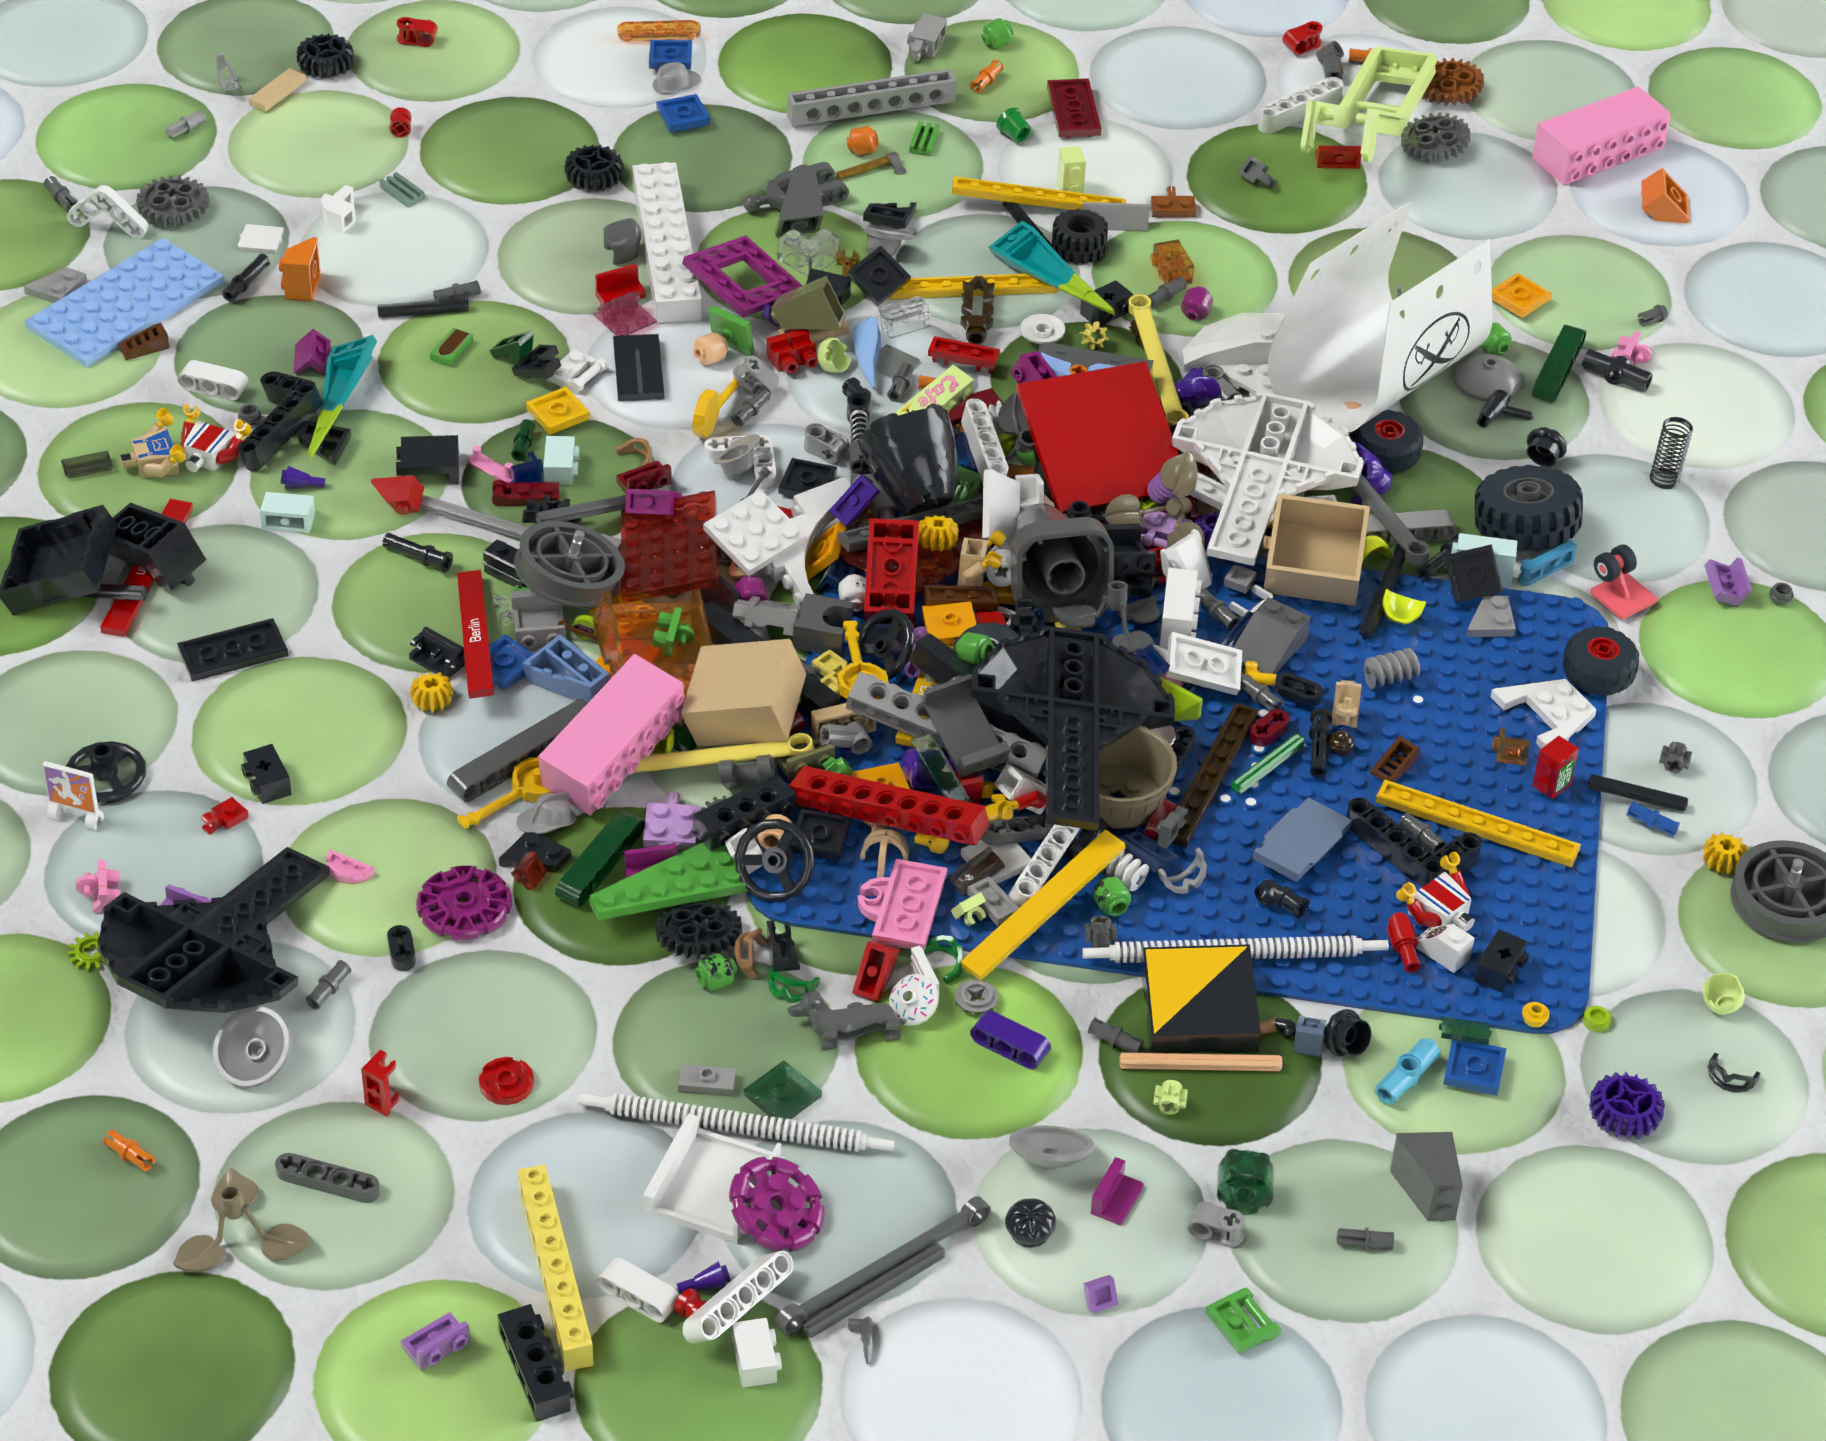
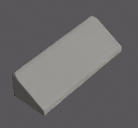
M1083 202V210L1087 209L1091 212H1096L1099 216L1105 218V221L1108 223V230L1148 231L1149 204Z

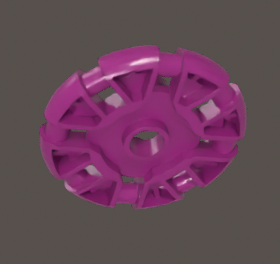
M471 865L454 866L449 871L437 872L422 885V891L418 892L416 910L418 916L423 918L422 923L433 933L441 937L444 935L451 936L452 940L477 939L480 934L486 933L488 935L506 921V914L510 913L512 907V895L510 889L505 887V881L496 873L486 868L480 870L476 866ZM462 898L470 900L466 903L458 902ZM478 920L481 921V923L474 925L473 923Z
M758 1157L740 1167V1173L734 1175L730 1185L729 1201L733 1204L732 1215L745 1235L748 1233L755 1239V1243L773 1251L788 1249L791 1252L804 1248L814 1241V1235L818 1234L823 1226L825 1207L820 1203L822 1195L809 1174L804 1175L795 1163L779 1157H772V1159ZM766 1171H771L772 1175L767 1177ZM789 1178H792L798 1184L796 1188L788 1182ZM770 1200L777 1201L781 1206V1211L775 1210L771 1206ZM750 1201L751 1208H749L748 1206H744V1203H748ZM806 1202H809L810 1208H804ZM800 1223L804 1228H800L797 1224ZM779 1231H784L785 1238H783L782 1234H779Z

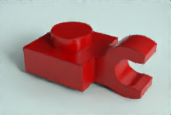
M231 797L211 808V812L201 816V820L206 823L202 826V829L207 834H212L221 826L228 830L248 818V810Z

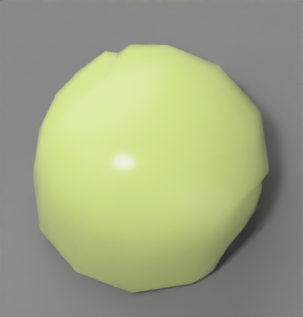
M827 338L820 343L817 351L821 368L832 373L845 372L851 363V358L845 354L847 346L841 343L838 338Z
M1714 974L1706 979L1702 987L1706 1005L1716 1014L1726 1015L1734 1013L1743 1005L1745 999L1744 988L1740 984L1738 977L1733 974Z

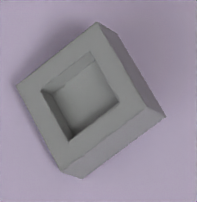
M1234 564L1224 579V586L1246 594L1256 580L1257 572Z

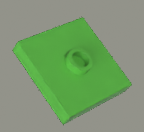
M712 305L708 309L711 332L723 336L729 348L746 356L753 355L755 349L750 321Z

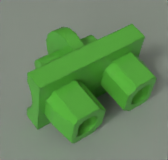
M675 607L673 614L660 612L657 628L666 629L668 632L655 630L652 646L665 649L664 656L672 657L676 640L680 646H685V644L693 642L695 638V631L690 628L689 623L680 625L682 608Z

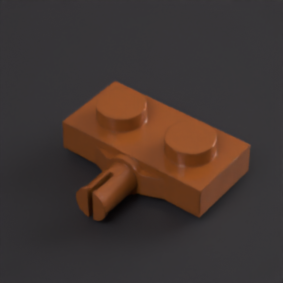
M1171 186L1167 187V196H1151L1152 217H1196L1195 196H1176V188L1172 186V191Z

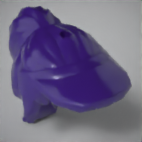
M1203 367L1190 369L1182 380L1174 383L1180 403L1190 401L1192 406L1196 407L1209 405L1213 399H1221L1220 385L1213 377L1203 376Z
M1354 442L1359 457H1362L1364 461L1361 474L1379 495L1385 494L1389 491L1393 478L1391 473L1383 468L1377 456L1369 452L1361 444ZM1356 493L1352 497L1351 502L1363 505L1362 499Z
M930 747L910 748L904 752L901 759L905 779L909 781L912 789H916V787L920 789H935L936 785H929V783L936 778L941 769L950 770L953 773L957 772L951 759L940 756L937 750Z

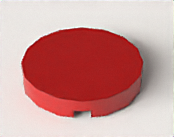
M513 1057L496 1058L486 1063L482 1068L483 1071L479 1074L478 1081L481 1094L488 1101L495 1104L511 1105L519 1103L526 1099L533 1090L534 1075L532 1068L525 1061L513 1060Z

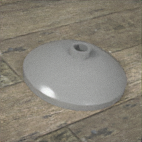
M1475 354L1461 360L1454 370V382L1460 391L1471 398L1486 401L1494 391L1499 389L1507 392L1510 398H1512L1520 391L1523 381L1522 374L1516 365L1508 359L1494 354Z
M253 1006L236 1011L223 1022L214 1039L213 1060L218 1072L228 1082L239 1087H256L269 1082L282 1070L288 1060L291 1050L289 1027L277 1012L267 1007ZM263 1048L262 1053L257 1055L258 1050Z
M1049 1125L1020 1128L1011 1133L1009 1145L1017 1155L1046 1170H1055L1080 1162L1093 1152L1094 1146L1093 1140L1080 1131Z

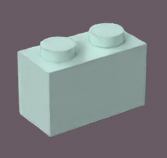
M546 436L543 466L544 482H559V485L573 486V477L578 476V462H575V460H579L580 447L575 446L574 436Z
M266 492L260 509L262 529L310 533L315 517L314 496Z

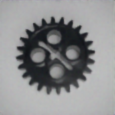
M709 900L707 903L697 901L694 904L677 905V908L668 907L669 912L662 911V917H657V923L655 924L657 942H660L661 948L667 947L668 953L675 951L676 956L684 953L687 959L691 955H695L697 959H700L701 955L708 957L711 953L716 954L721 952V950L729 952L730 946H735V941L742 934L741 916H737V911H731V906L722 908V902L714 905L712 900Z

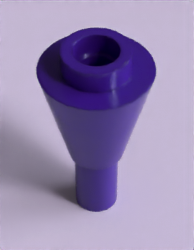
M288 466L287 470L282 469L280 484H285L284 489L309 486L324 488L326 478L313 477Z
M719 1261L695 1275L694 1278L676 1284L679 1294H682L690 1288L694 1290L723 1289L731 1279L727 1266H720Z

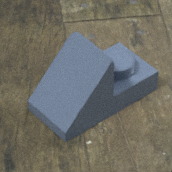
M1299 1016L1294 1042L1295 1053L1311 1056L1321 1055L1326 1020Z

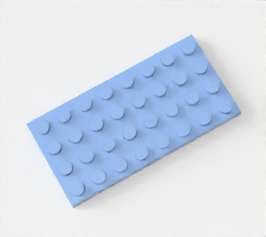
M161 238L25 320V326L28 330L74 360L88 367L118 349L119 342L152 325L160 323L225 283L224 275L168 240Z

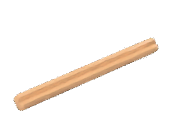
M1122 1052L1119 1057V1065L1121 1069L1281 1071L1282 1057L1280 1055Z

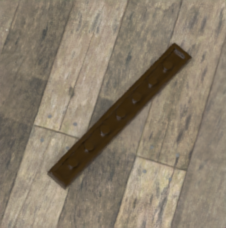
M1235 702L1179 804L1180 807L1188 809V812L1183 818L1186 820V823L1182 828H1179L1178 835L1172 842L1173 844L1185 848L1188 847L1251 731V726L1258 718V709Z

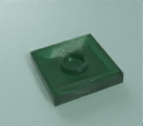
M783 1060L744 1089V1096L768 1116L776 1117V1122L778 1118H783L784 1124L786 1119H793L822 1097V1090Z

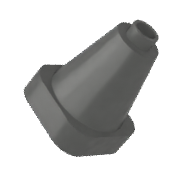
M1045 503L1027 507L1021 512L1016 521L1015 535L1011 541V595L1014 602L1017 598H1031V611L1035 608H1042L1044 623L1060 622L1053 613V607L1063 608L1071 605H1089L1098 611L1102 603V597L1107 596L1108 584L1114 581V546L1103 524L1090 517L1070 519L1052 505ZM1106 604L1102 613H1104L1109 608L1108 604Z

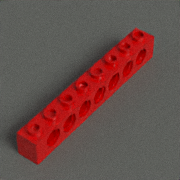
M803 766L789 785L796 792L797 806L976 846L989 827L987 811L984 805Z

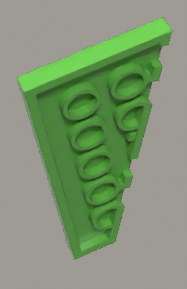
M700 843L590 895L589 904L597 920H603L748 892V890L746 889L747 884L740 880V874L736 872L735 861L731 857L726 845L710 851L703 843Z

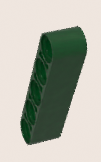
M1564 324L1536 379L1532 392L1533 397L1555 403L1583 347L1587 330Z
M618 810L560 879L555 890L556 897L582 907L590 898V895L596 891L625 856V851L629 850L639 839L645 827V820L624 810Z

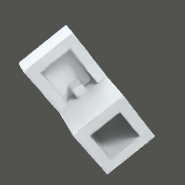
M344 185L333 196L326 193L322 196L321 206L324 224L328 228L343 234L356 223L353 187Z

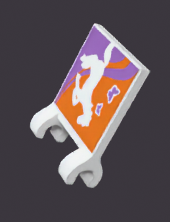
M44 761L42 765L49 799L47 817L58 821L60 818L59 810L65 811L66 808L86 813L85 828L96 831L97 820L102 821L104 813L98 809L93 774Z

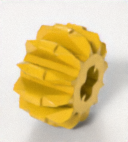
M934 515V517L927 516L924 520L920 521L919 544L924 549L930 548L931 551L938 550L942 552V550H950L951 547L956 546L958 528L957 523L953 522L952 518L946 519L944 515L941 517Z
M431 671L428 675L420 673L419 678L413 679L410 689V697H412L415 707H420L422 712L431 710L433 713L435 709L443 711L444 706L450 705L453 695V687L449 677H443L441 672L436 675L432 674Z
M1723 832L1719 835L1712 834L1704 843L1703 862L1708 864V869H1716L1717 874L1720 871L1725 872L1727 875L1731 871L1735 873L1739 859L1747 851V845L1742 843V838H1734L1733 833L1729 836Z

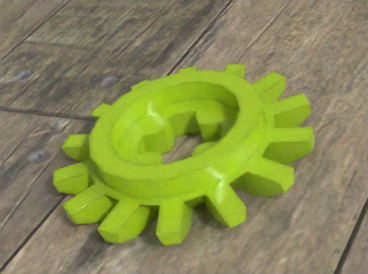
M95 932L91 936L85 933L84 938H75L77 944L70 943L69 947L73 951H67V954L72 957L69 959L71 963L78 962L76 967L80 968L86 964L85 968L89 970L94 963L95 967L99 969V962L105 964L99 952H95L93 956H89L88 952H85L90 951L91 948H96L97 950L99 932Z

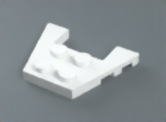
M1566 679L1492 689L1490 696L1503 710L1526 702L1552 729L1537 736L1536 744L1540 748H1543L1558 735L1569 741V737L1575 732L1578 733L1596 714V708Z

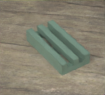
M398 172L393 173V177L387 176V181L384 179L379 180L380 188L407 208L425 199L424 191Z

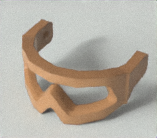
M633 438L625 444L616 447L618 455L628 452L643 455L645 460L642 466L653 462L651 457L652 448L646 439ZM634 444L643 445L645 450L636 448Z
M761 928L739 935L735 941L734 951L736 960L741 970L750 979L757 978L758 972L753 967L754 941L759 946L767 945V939L762 934L763 930ZM743 941L748 945L749 959H743L742 957Z

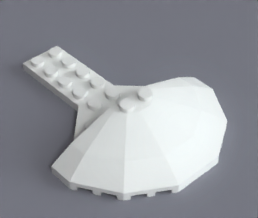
M1240 313L1204 326L1182 351L1184 372H1189L1193 368H1205L1209 364H1216L1223 368V377L1238 390L1240 388L1249 391V396H1255V392L1274 394L1268 375V355L1271 343L1286 313ZM1345 355L1346 357H1348V358H1350V359H1352V360H1354V361H1356V362L1361 363L1360 361L1356 360L1355 358Z
M1255 392V396L1242 398L1241 395H1236L1234 399L1221 401L1220 398L1213 399L1206 408L1195 410L1194 415L1186 420L1184 418L1179 420L1172 437V445L1183 453L1191 451L1195 460L1209 466L1228 489L1207 548V555L1254 566L1278 494L1293 496L1306 490H1335L1357 486L1363 469L1364 461L1362 457H1359L1356 451L1357 447L1351 441L1347 427L1344 425L1338 426L1332 421L1330 415L1327 413L1323 415L1316 410V405L1312 402L1266 392Z

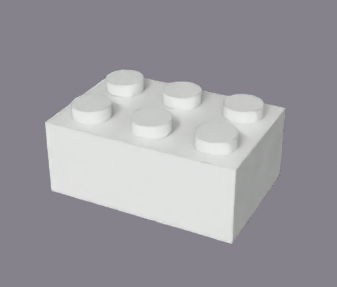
M1168 568L1160 647L1168 650V640L1172 632L1196 638V633L1191 632V630L1197 629L1200 598L1195 597V595L1200 596L1202 582L1197 581L1198 571Z

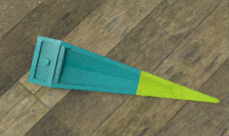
M1024 221L1018 223L989 246L991 253L1002 259L1006 265L1115 315L1113 308L1057 254L1034 227Z
M374 335L334 346L327 358L323 403L307 452L310 458L314 456L373 358L371 354L377 344Z

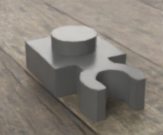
M1177 806L1174 812H1171L1165 820L1162 819L1159 822L1156 833L1159 834L1158 846L1165 849L1169 847L1177 837L1179 828H1182L1186 823V820L1183 818L1188 809Z

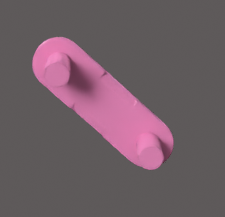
M480 446L473 447V455L469 457V463L472 466L506 483H514L518 480V474L513 471L512 463H506L505 466H502L493 459L481 454Z

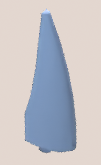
M869 317L866 321L855 325L852 329V338L860 368L871 387L876 389V368L881 352V334L877 318Z

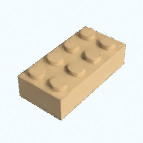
M847 703L811 711V736L814 740L820 738L819 731L822 725L845 726L852 721L861 722L867 733L876 731V721L846 709Z

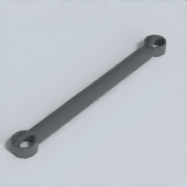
M1361 474L1357 486H1352V489L1367 506H1370L1373 514L1404 549L1406 561L1416 565L1426 563L1429 557V545L1415 538ZM1415 551H1420L1422 554H1415Z
M980 1196L971 1198L963 1205L959 1213L799 1306L797 1304L787 1305L777 1314L775 1324L785 1335L796 1333L801 1329L806 1319L967 1225L971 1227L980 1225L989 1216L991 1207Z

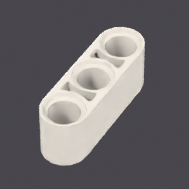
M197 360L189 361L177 377L178 384L183 389L230 401L237 400L249 383L248 377L241 371Z
M620 1257L614 1258L596 1278L597 1285L604 1293L658 1323L664 1322L674 1310V1303L680 1296L672 1286Z

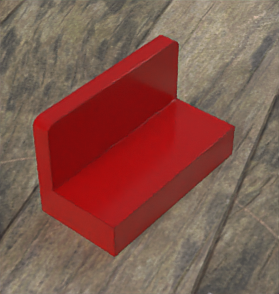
M1318 145V149L1315 150L1317 168L1360 169L1361 146Z
M636 264L595 275V294L604 309L646 297V290L639 281L638 266Z

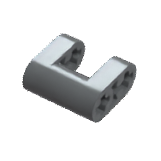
M771 754L757 756V763L737 766L732 759L719 761L720 780L727 790L753 787L779 775L777 763Z

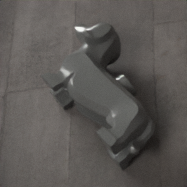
M816 991L805 993L801 997L800 1003L787 1009L789 1015L793 1017H809L813 1031L822 1037V1051L837 1049V1039L844 1041L852 1040L873 1031L887 1032L884 1035L885 1042L900 1040L901 1026L907 1023L906 1018H898L896 1011L886 1003L863 1005L861 1002H853L844 1009H829L819 992Z

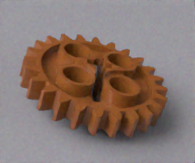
M1443 58V62L1437 61L1435 65L1436 73L1422 99L1429 98L1430 103L1437 101V105L1444 102L1445 106L1451 102L1454 106L1457 102L1465 104V99L1472 101V97H1478V93H1482L1484 74L1481 73V68L1477 69L1476 64L1470 66V61L1463 63V59L1457 62L1454 58L1450 61Z

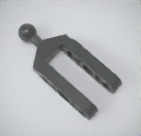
M828 162L809 165L815 166L819 191L822 193L820 195L822 207L839 203L848 197L849 189L841 180L832 181L835 177V170ZM792 170L777 175L775 179L768 181L766 195L761 197L748 195L743 201L744 208L749 212H755L761 205L769 204L781 210Z

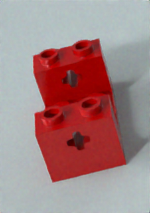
M870 518L864 603L865 622L870 616L881 610L897 609L908 616L914 627L919 521ZM894 562L899 568L896 572L890 573L885 570V565ZM885 619L878 624H891L892 619Z

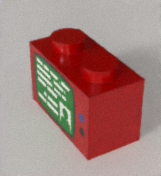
M1559 735L1541 748L1532 786L1551 799L1569 787L1572 783L1579 748Z

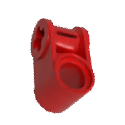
M401 17L397 20V27L399 28V34L397 35L398 43L422 47L432 46L438 31V26L435 22L410 17Z
M1310 21L1296 28L1289 29L1284 33L1282 42L1295 55H1301L1312 49H1317L1321 46L1320 33L1323 30V26L1319 22Z

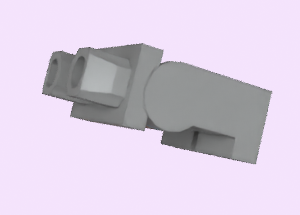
M753 596L749 601L738 599L735 602L732 618L745 620L744 626L752 627L755 624L759 627L766 625L784 627L783 634L793 636V626L801 606L770 600L760 601V597Z

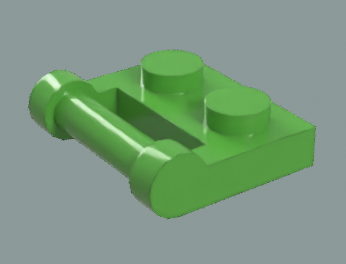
M1242 1288L1206 1306L1207 1316L1238 1354L1266 1340L1272 1341L1282 1332L1276 1322H1272L1254 1301L1253 1294L1248 1288ZM1240 1306H1244L1261 1326L1260 1329L1256 1327Z

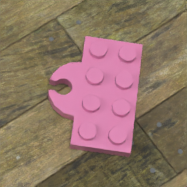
M896 859L890 877H878L864 883L860 887V895H858V908L866 918L876 922L872 941L908 949L920 946L924 951L947 877V868ZM873 895L877 898L867 899L865 896Z

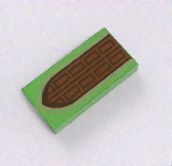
M452 328L430 352V360L451 366L473 342V334Z

